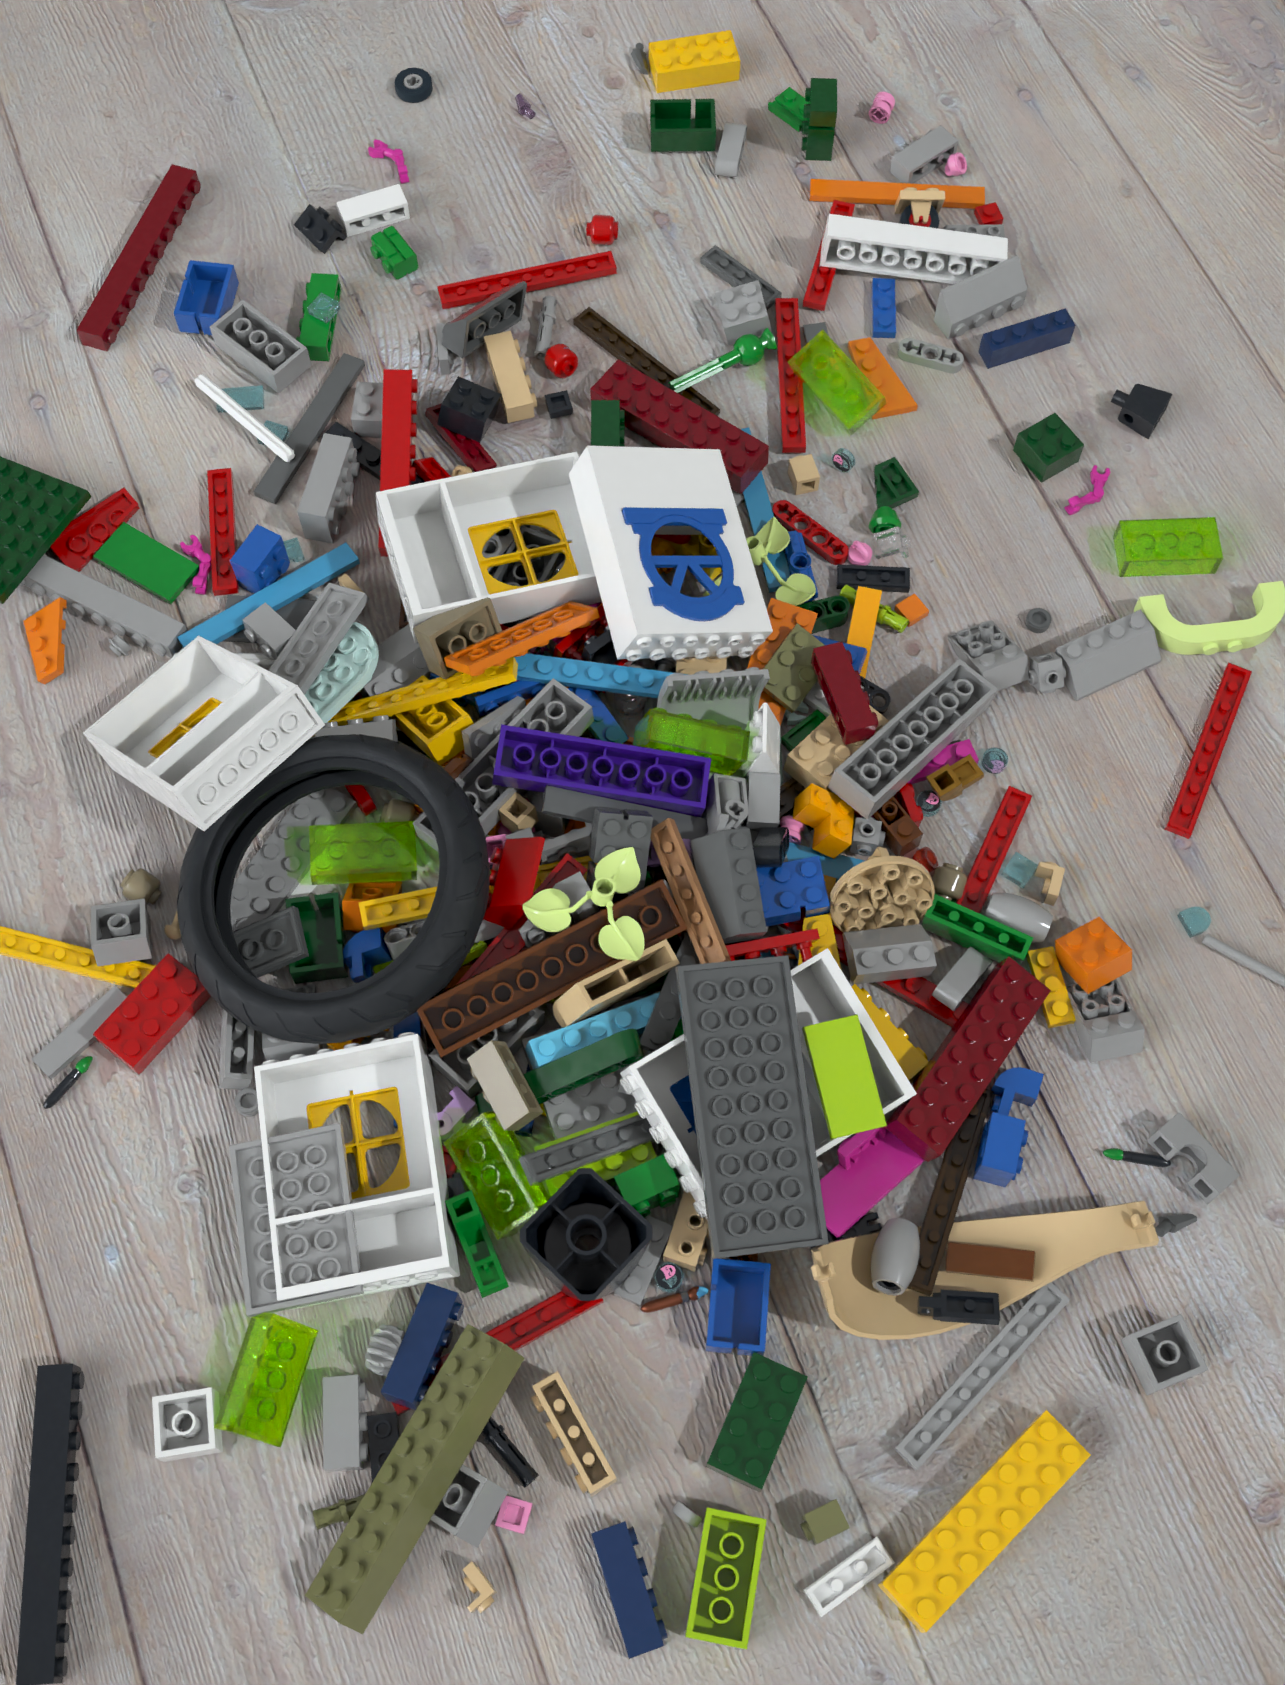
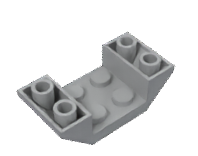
M585 822L586 827L573 829L567 834L545 839L539 866L559 862L567 853L573 858L589 856L593 824ZM531 827L516 830L512 834L506 835V839L534 837Z

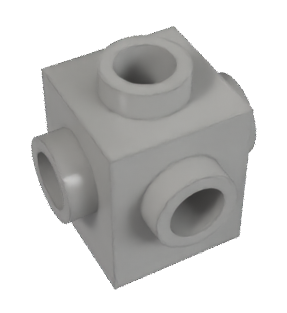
M1053 652L1029 657L1030 670L1028 671L1029 683L1042 693H1052L1056 691V688L1064 687L1066 669L1061 657Z
M856 817L849 853L872 856L878 846L883 847L885 832L881 831L882 821H876L872 817L867 820L864 817Z

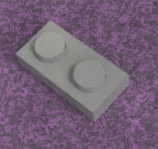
M436 323L441 375L450 374V364H454L453 352L442 345V330L445 323Z

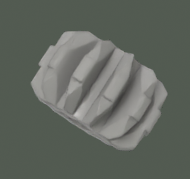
M382 1324L377 1328L367 1346L368 1350L365 1355L366 1368L374 1372V1374L387 1376L405 1332L393 1325Z

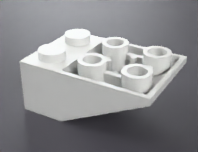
M763 703L759 710L754 712L752 720L748 721L747 727L740 734V745L743 746V754L740 756L739 769L743 770V778L747 779L749 772L779 774L780 724L768 703Z

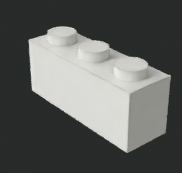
M400 184L336 202L339 218L347 237L410 219L408 203Z

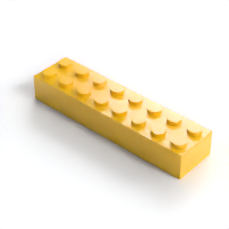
M1045 1410L1016 1438L888 1573L878 1586L921 1633L927 1632L1091 1454Z

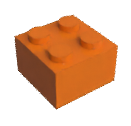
M1100 917L1055 940V954L1058 963L1087 994L1132 970V949Z

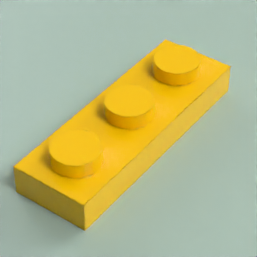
M1054 947L1028 951L1026 957L1031 974L1051 990L1041 1005L1048 1028L1073 1024L1076 1018Z

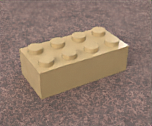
M869 705L871 711L875 712L878 718L879 725L876 727V734L889 720ZM831 713L787 755L784 770L805 788L813 783L832 792L828 785L834 770L869 739L844 745Z

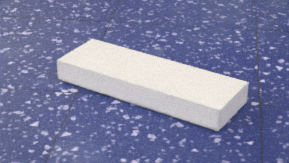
M875 1537L803 1591L819 1616L822 1617L895 1562L879 1538Z

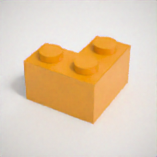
M811 783L795 798L793 819L814 828L812 849L834 859L851 845L854 809L836 794Z

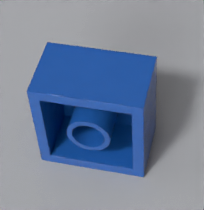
M258 524L230 559L239 587L253 594L276 582L281 574L288 570L290 564L282 536Z
M992 1112L983 1126L973 1179L1001 1187H1006L1011 1180H1015L1016 1174H1020L1023 1164V1157H1020L1019 1154L1022 1147H1025L1028 1138V1131L1024 1130L1026 1120Z

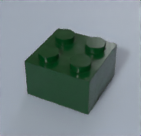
M1053 413L1018 433L1013 451L1042 483L1077 463L1084 444L1056 413Z

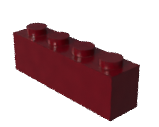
M842 641L813 648L811 664L844 745L870 739L875 734L876 727L879 725L876 713L872 712L869 707L868 693L861 688V678L857 670L854 671L850 651L845 649Z

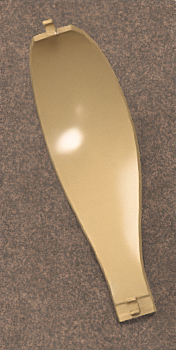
M1136 1201L1081 1210L953 1222L948 1242L1035 1251L1034 1280L1030 1282L947 1273V1242L932 1294L928 1297H932L933 1293H938L941 1289L999 1294V1309L1001 1310L1064 1274L1101 1256L1119 1251L1156 1246L1159 1239L1154 1228L1155 1220L1151 1211H1148L1145 1201ZM917 1226L918 1233L920 1232L921 1226ZM879 1232L831 1241L829 1244L818 1245L811 1249L814 1263L811 1267L814 1280L818 1281L828 1315L845 1332L857 1337L877 1340L912 1339L941 1334L971 1324L933 1320V1316L919 1315L917 1310L919 1296L927 1295L907 1288L901 1295H887L876 1290L872 1285L870 1268L873 1247Z

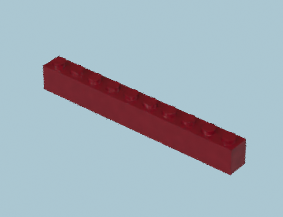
M171 164L77 328V333L83 345L108 352L111 344L116 341L120 328L125 325L129 312L135 307L138 296L144 291L147 280L153 275L156 264L163 257L164 250L168 243L172 241L173 234L177 227L181 225L182 219L186 211L190 209L195 195L200 191L201 184L196 170Z

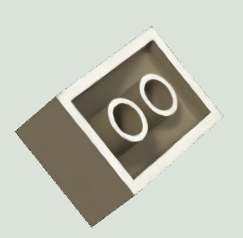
M487 597L434 615L414 627L413 631L429 671L446 680L458 671L446 667L445 656L502 632L492 601Z

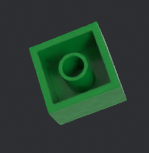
M664 1154L614 1176V1190L643 1217L648 1216L651 1213L650 1210L658 1206L661 1209L671 1206L676 1202L675 1198L679 1197L680 1183L673 1169L666 1161Z

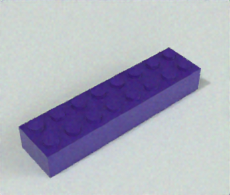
M501 724L492 784L543 793L546 786H552L701 817L706 806L711 758Z

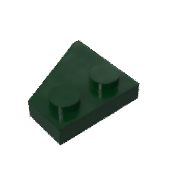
M895 457L874 466L877 509L883 506L893 509L918 497L919 490Z

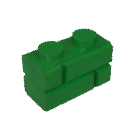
M390 226L384 229L383 232L380 231L372 235L371 253L376 260L380 258L387 274L391 273L398 280L406 276L407 273L410 274L418 269L417 255L394 226Z

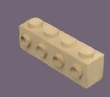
M511 331L484 336L485 351L498 393L501 394L500 400L507 423L535 417L534 407H537V400L535 394H530L529 389H532L529 375H524L523 372L526 371L523 357L518 356V353H520L518 340H513Z
M684 1191L663 1255V1262L695 1272L697 1265L703 1266L708 1249L703 1248L705 1239H710L708 1221L705 1217L701 1218L693 1206V1203L696 1201L692 1194Z
M557 1371L533 1385L532 1388L535 1395L531 1399L539 1413L545 1411L550 1421L545 1423L552 1438H560L564 1446L560 1452L568 1466L574 1464L579 1474L574 1478L582 1493L588 1491L592 1497L617 1482L613 1470L559 1372Z

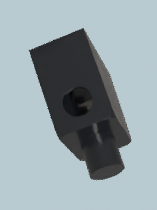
M1135 384L1130 394L1117 389L1111 399V403L1122 407L1118 416L1119 422L1149 440L1167 409L1172 394L1142 384Z

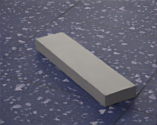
M115 985L37 1053L32 1060L50 1079H53L97 1040L93 1033L127 996Z

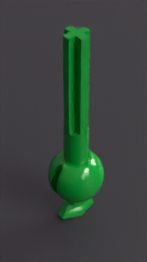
M768 328L763 331L760 337L753 334L742 335L735 341L732 351L670 381L669 388L679 393L737 363L744 366L755 365L762 359L764 349H777L775 337Z

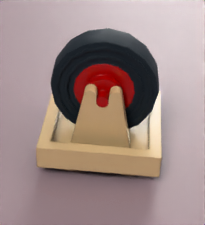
M913 187L900 190L895 203V214H901L899 223L938 229L940 222L938 214L945 201V191H939L938 188L917 190Z

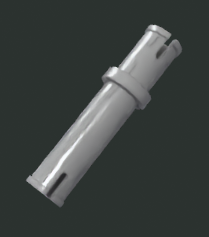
M550 295L543 298L542 310L538 316L540 324L534 356L539 360H544L551 342L552 327L556 322L555 309L557 300Z

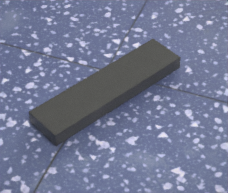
M716 245L700 257L702 265L733 287L759 280L766 310L775 304V298H781L782 293Z

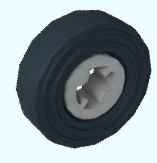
M414 67L402 70L395 78L396 94L405 102H422L433 91L432 78L427 71L421 68Z

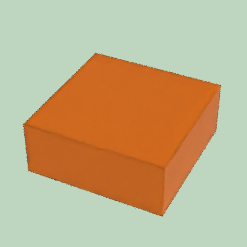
M915 593L896 604L894 608L897 614L909 619L908 627L929 614L928 608Z

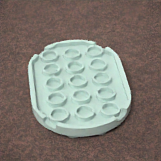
M354 622L305 694V697L324 723H327L372 679L379 657L377 642L369 630L360 623Z

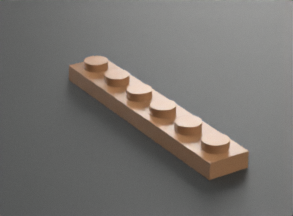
M667 818L652 828L651 840L681 916L687 926V931L700 964L731 961L675 820Z

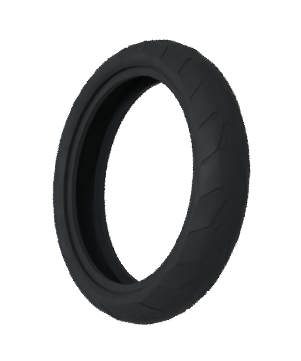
M362 734L327 735L308 739L209 828L203 831L197 827L192 836L181 868L177 914L182 943L193 971L211 997L230 1015L254 1030L281 1040L311 1044L339 1043L382 1032L417 1012L421 1006L440 992L455 976L473 947L486 912L489 896L490 865L485 833L475 808L455 779L440 765L417 750L387 738ZM369 785L396 792L414 802L425 812L435 833L439 852V879L431 910L425 923L409 946L383 970L364 981L339 990L321 993L292 992L276 988L259 980L247 966L238 950L231 925L230 905L234 879L240 862L262 828L274 816L297 800L314 792L337 786Z

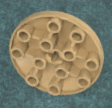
M877 847L867 861L848 870L836 882L829 896L830 915L836 927L843 933L916 925L925 916L927 909L932 906L935 894L934 884L927 869L919 862L907 857L889 856L886 848Z

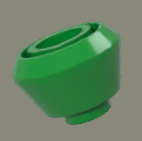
M887 506L877 509L869 522V530L878 537H891L901 529V521L896 511Z

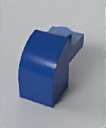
M381 927L357 933L347 942L343 949L344 962L350 969V976L354 983H359L373 976V966L392 961L384 940L386 933Z
M1021 1067L1011 1068L1001 1073L991 1088V1091H994L993 1094L996 1095L991 1111L1009 1116L1013 1101L1032 1107L1037 1100L1044 1074Z

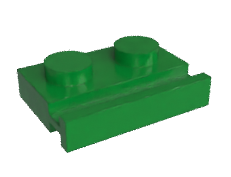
M788 87L775 97V101L768 103V110L800 132L802 121L807 119L803 118L804 104H808V102H805L803 96Z

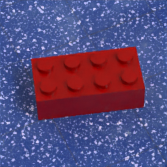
M168 953L100 1025L93 1035L100 1044L140 1075L207 1002L211 995L193 972Z

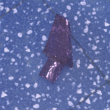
M521 93L516 95L518 113L533 119L536 113L531 109V104Z

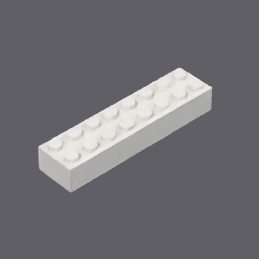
M829 214L821 244L820 266L955 284L1007 260L1008 238Z

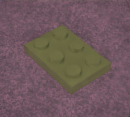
M798 623L792 628L763 668L768 669L770 677L763 691L791 713L795 712L818 680L811 664L813 648L825 646Z

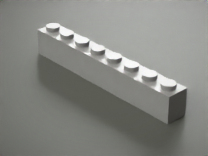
M45 555L42 556L19 584V586L26 585L39 596L46 595L50 597L52 601L59 597L67 600L66 606L70 607L77 615H86L99 626L106 625L120 636L126 635L140 646L146 645L160 656L166 655L172 658L174 653H178L182 648L177 637L187 632L185 624Z

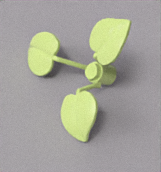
M775 517L769 520L756 536L746 539L753 565L758 566L765 562L777 581L782 585L776 591L775 596L777 600L797 606L815 595L816 587L810 577L805 574L795 573L785 582L768 560V553L777 554L784 550L790 542L788 531ZM722 576L714 581L717 586L720 585ZM707 591L703 593V596L710 595Z
M633 847L614 851L601 859L595 868L594 875L596 880L592 891H587L586 895L573 907L569 908L570 900L568 896L561 890L554 888L538 892L523 904L522 908L525 915L535 926L548 932H559L569 927L571 923L569 913L575 912L588 899H591L596 905L607 907L608 921L611 925H606L600 930L598 939L604 953L615 959L630 961L639 960L643 954L645 943L640 925L629 916H622L615 922L612 909V899L615 892L621 894L631 892L640 882L641 873Z

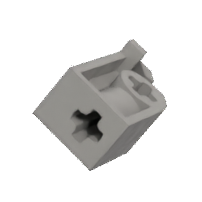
M713 773L708 781L706 814L708 832L706 835L722 830L738 829L746 819L749 810L745 778Z

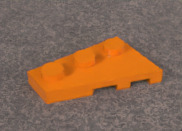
M61 597L23 621L37 679L42 684H47L64 673L65 645L61 643L62 630L66 629V621L62 617L63 609H66L67 600Z

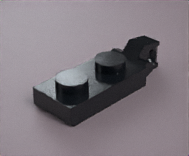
M941 1289L940 1292L933 1293L932 1297L919 1296L917 1302L918 1314L933 1316V1320L999 1325L1000 1322L999 1294Z

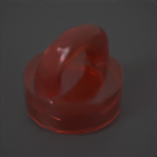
M926 846L917 850L912 858L922 864L929 873L938 867L936 855Z

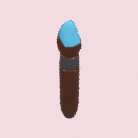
M695 1286L688 1291L646 1302L641 1306L640 1310L650 1313L690 1300L696 1301L707 1294L709 1290L703 1286Z

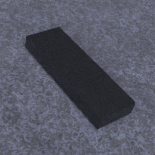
M837 564L836 589L842 590L847 584L855 590L858 589V586L882 590V592L909 593L910 568Z

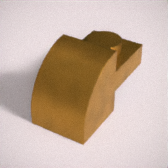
M969 754L951 766L949 764L928 775L926 779L940 800L948 801L960 796L962 790L984 778V773Z

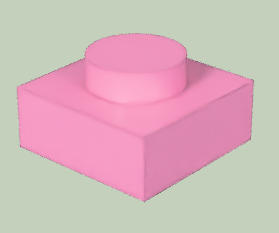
M506 1496L500 1506L495 1526L525 1534L533 1503Z

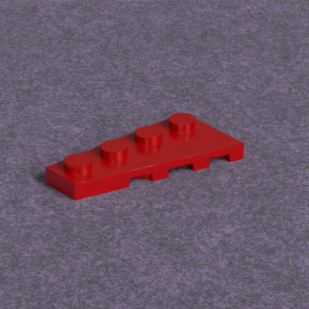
M124 487L71 521L51 545L50 549L62 564L80 572L123 522L126 523L140 507Z

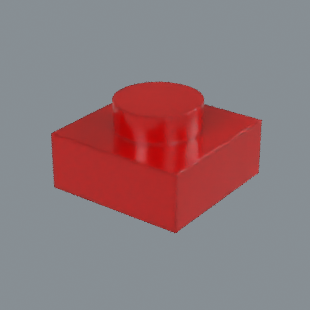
M996 202L975 207L974 215L979 225H1002L1004 218Z

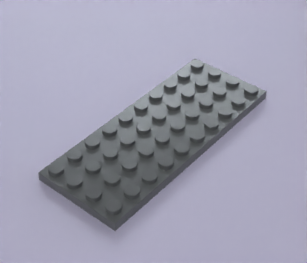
M789 956L677 966L675 970L712 1259L829 1244Z

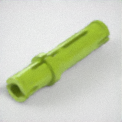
M846 584L839 595L847 598L849 603L854 606L857 591ZM879 604L877 622L880 624L884 623L902 633L907 627L909 619L892 611L890 606Z

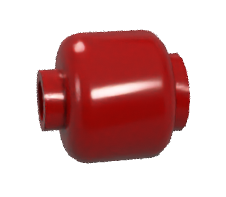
M594 215L592 221L587 222L586 236H591V242L595 245H612L614 240H618V222L611 215Z
M565 344L553 345L546 352L544 358L545 365L556 377L567 378L576 371L578 357Z

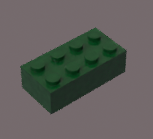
M754 1352L706 1467L757 1492H761L808 1376Z

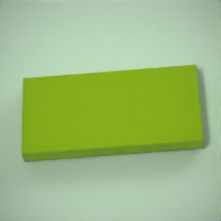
M858 1014L802 1027L830 1140L887 1126Z

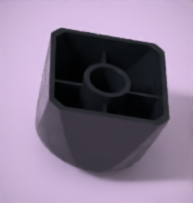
M579 1168L520 1229L521 1244L543 1274L563 1293L580 1301L597 1300L615 1291L633 1272L653 1236L652 1225L592 1168ZM584 1235H593L600 1242L596 1248L589 1251H583L575 1247L578 1239Z

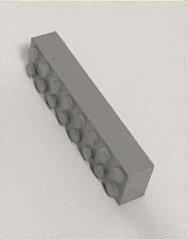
M958 659L836 768L828 788L866 820L869 819L990 706L998 688L961 659Z
M553 678L508 726L580 737L594 722L591 705ZM500 733L455 779L475 808L485 836L501 820L498 810L514 793L517 792L523 797L528 791L492 784ZM423 812L413 822L418 837L438 852L435 833L427 815Z

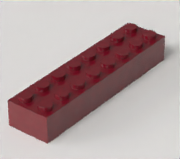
M619 359L590 388L591 400H620V410H624L625 427L661 448L720 449L731 489L739 494L743 493L768 464L769 445Z
M1009 956L995 965L912 1085L917 1094L897 1107L886 1123L887 1126L885 1128L926 1162L940 1157L1051 990Z

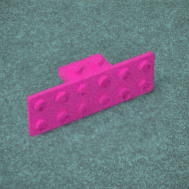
M885 1127L856 1133L851 1139H845L837 1150L839 1164L820 1180L827 1229L837 1238L842 1236L925 1160Z

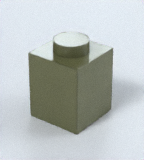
M837 1499L802 1516L804 1522L800 1524L806 1540H813L814 1545L850 1528Z

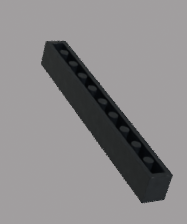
M75 1364L37 1366L16 1685L62 1684L63 1676H66L68 1669V1660L64 1656V1647L70 1635L69 1623H66V1613L70 1609L72 1601L71 1591L68 1590V1579L72 1576L74 1567L72 1557L70 1558V1545H73L75 1541L72 1513H75L77 1509L74 1481H77L79 1477V1465L75 1463L76 1450H79L81 1445L80 1432H77V1426L83 1412L82 1402L79 1401V1392L84 1386V1373Z

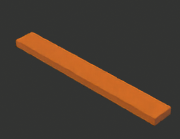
M810 179L809 201L833 202L838 200L847 203L895 205L900 190L913 187L917 190L938 188L939 191H945V201L942 207L975 209L977 206L985 205V187Z

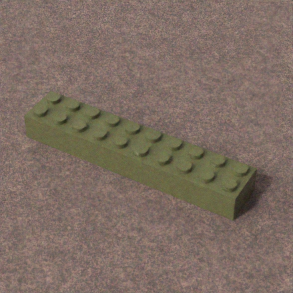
M467 1324L305 1594L308 1599L338 1623L358 1633L363 1634L525 1359L506 1344L470 1324Z

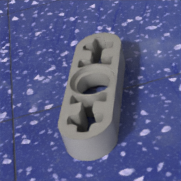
M905 338L899 343L898 356L903 361L947 373H957L962 368L964 357L957 350L913 338ZM931 352L937 357L929 359L924 354Z

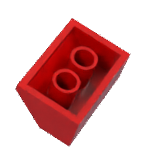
M545 838L506 839L499 848L495 847L490 859L493 867L490 869L489 896L483 920L511 929L524 914L522 907L524 903L532 898Z

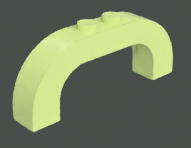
M1283 581L1259 583L1252 595L1256 616L1246 620L1187 625L1179 622L1170 614L1163 594L1139 597L1134 607V612L1141 609L1155 630L1158 646L1169 652L1182 655H1212L1222 651L1237 652L1241 649L1261 644L1274 632L1285 613V587Z

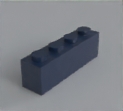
M1066 308L984 333L978 352L987 369L1069 344L1076 325Z
M426 1283L381 1389V1393L386 1400L413 1410L417 1409L430 1387L429 1383L432 1376H436L440 1370L442 1363L440 1357L443 1349L448 1348L453 1336V1331L451 1330L455 1320L459 1321L462 1316L464 1304H462L463 1301L459 1293Z
M624 1521L591 1533L629 1659L663 1647V1639L668 1638L663 1620L656 1621L653 1608L657 1607L658 1604L653 1588L646 1589L643 1577L647 1576L648 1572L643 1557L637 1559L633 1546L639 1545L634 1527L627 1528Z

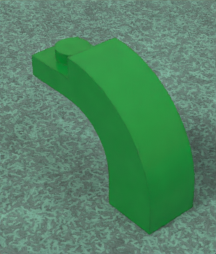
M472 1190L446 1200V1206L482 1298L508 1288L509 1285Z

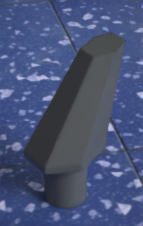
M637 43L635 49L631 52V56L639 70L643 74H647L648 65L646 53L643 51L644 45Z
M1189 1213L1160 1216L1159 1225L1155 1227L1157 1236L1163 1237L1168 1232L1176 1233L1196 1222L1197 1217Z

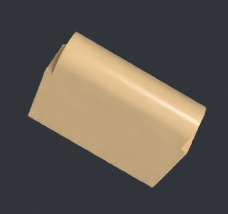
M667 939L645 949L641 958L637 961L622 960L576 983L554 1002V1016L563 1028L580 1022L647 988L680 962Z

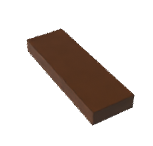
M948 1242L946 1272L1033 1282L1036 1253L1030 1250Z

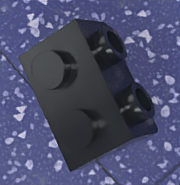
M309 204L294 226L319 251L325 254L338 236L343 240L347 236L342 232L343 227L336 220L332 219L331 221L328 218L330 214L324 208L319 206L317 209Z
M609 626L605 627L602 635L599 637L594 635L584 643L585 647L581 655L584 661L613 665L620 660L616 657Z

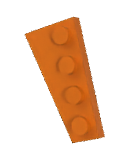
M871 337L848 341V350L872 420L917 411V403Z

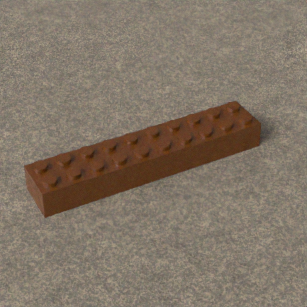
M663 879L657 880L613 903L612 909L615 922L622 916H629L640 925L644 935V950L687 929ZM607 907L447 989L421 1006L417 1013L440 1057L567 992L576 983L622 961L621 959L608 956L599 945L600 930L606 925H611L608 921Z

